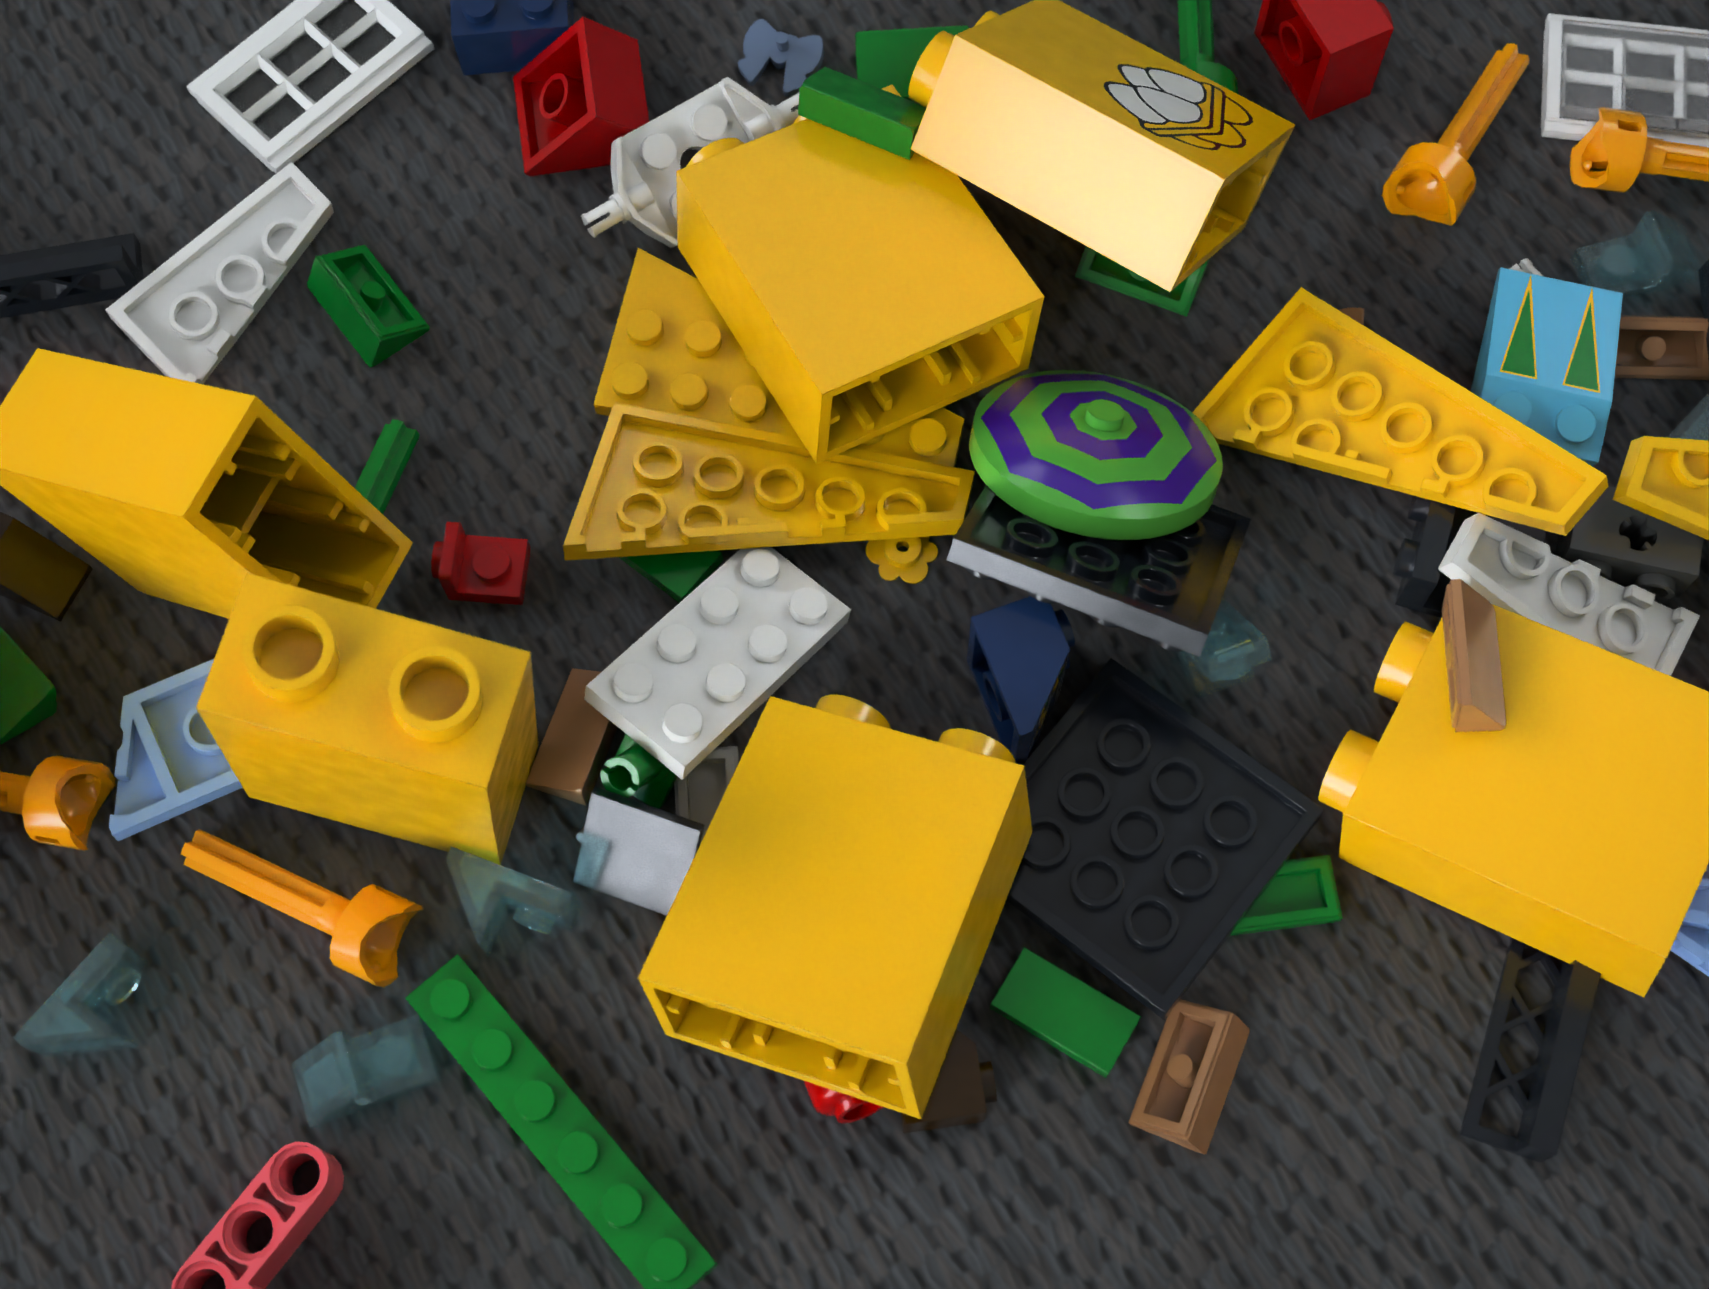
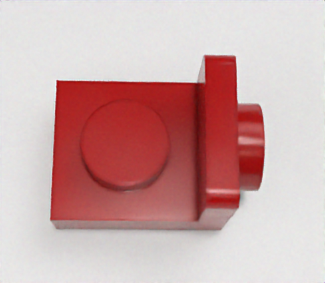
M447 521L444 541H436L433 546L431 558L432 576L439 579L449 600L523 605L531 546L528 539L466 535L460 522Z

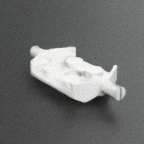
M726 77L714 86L634 131L617 138L611 143V177L614 194L609 197L610 200L581 215L584 225L603 215H606L607 218L588 228V232L595 238L598 234L621 221L623 223L630 221L646 235L670 248L677 246L676 171L681 169L680 159L682 154L690 149L700 151L708 144L724 138H736L747 143L790 126L799 116L798 109L794 112L791 111V108L799 104V93L776 106L768 105L731 78Z

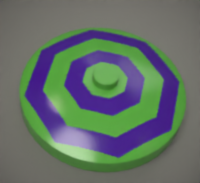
M1041 371L1015 377L998 385L980 401L974 415L969 439L970 456L977 473L1000 499L1024 515L1051 527L1101 539L1139 540L1155 538L1180 531L1192 525L1212 505L1223 468L1222 454L1213 434L1186 407L1163 393L1137 382L1089 371Z

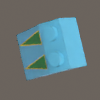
M1500 267L1497 272L1471 392L1587 464L1594 466L1599 463L1613 399L1623 293Z

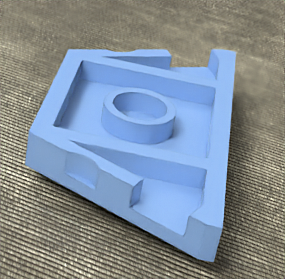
M214 659L123 696L120 720L123 739L121 747L117 750L114 774L118 779L114 815L110 814L109 829L117 841L243 788L196 709Z

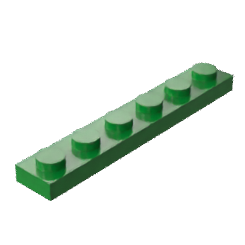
M458 954L405 997L644 1289H692L718 1266L717 1262Z

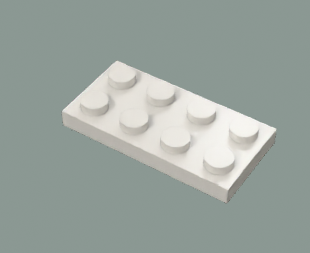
M772 547L740 549L587 684L584 700L683 780L848 622L851 609Z

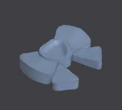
M758 19L750 26L743 42L744 58L738 61V68L746 82L753 86L771 61L775 68H785L784 95L791 96L797 94L804 80L819 71L824 59L823 39L819 35L798 38L791 34L777 32L766 20Z

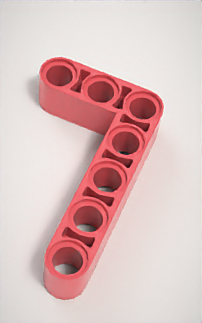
M293 1142L283 1146L270 1158L179 1269L172 1281L171 1289H201L207 1279L218 1273L224 1279L226 1289H266L268 1284L337 1200L343 1189L344 1181L341 1164L333 1155L308 1142ZM316 1160L320 1169V1176L316 1186L309 1193L297 1195L292 1185L294 1173L304 1162ZM268 1216L273 1225L272 1239L262 1251L252 1254L246 1241L247 1232L251 1224L257 1219Z

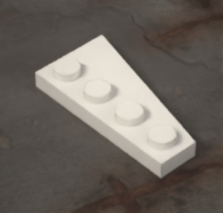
M290 162L105 310L115 324L165 376L204 384L334 213L332 204Z
M1477 513L1464 520L1438 567V570L1450 579L1463 580L1493 605L1669 676L1672 675L1700 615L1683 607L1673 610L1655 602V594L1634 584L1623 587L1600 576V568L1580 559L1571 563L1551 553L1548 544L1481 513Z

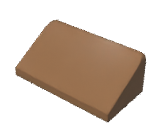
M1621 315L1616 364L1622 365H1616L1615 378L1709 380V359L1706 342L1708 319L1704 317Z
M1450 579V584L1446 586L1442 606V621L1452 728H1455V732L1500 731L1505 729L1506 714L1496 613L1493 605L1463 580Z
M572 668L525 783L527 787L587 806L618 728L584 700L586 685L601 672Z
M1180 999L1168 1014L1128 1123L1195 1152L1207 1154L1250 1033L1249 1028L1232 1012Z

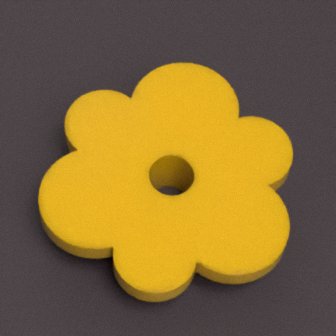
M930 536L869 540L866 545V555L872 563L879 565L878 571L882 579L893 581L900 577L906 583L916 584L926 578L928 573L927 563H931L937 558L938 549L934 543L928 541ZM900 546H905L908 548V550L905 552H901L898 550V548Z

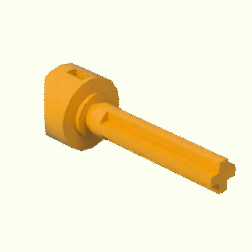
M1507 43L1503 50L1496 51L1438 143L1421 142L1410 146L1403 154L1383 185L1382 198L1391 214L1415 215L1450 226L1456 222L1475 192L1477 180L1473 168L1467 161L1529 65V56L1518 53V45Z
M1607 107L1599 108L1598 122L1571 149V180L1574 184L1584 188L1618 193L1626 192L1633 185L1639 173L1660 174L1709 182V147L1647 137L1646 119L1640 112ZM1590 169H1605V171H1590Z
M62 756L47 757L37 765L31 776L0 771V811L22 815L27 834L30 839L38 843L83 851L88 850L87 840L92 821L110 792L116 786L115 778L110 768L99 762Z
M201 829L195 831L192 842L184 843L181 855L186 858L183 865L331 935L330 959L334 966L378 987H386L398 978L397 950L410 919L418 911L424 910L422 905L375 884L362 888L351 900Z

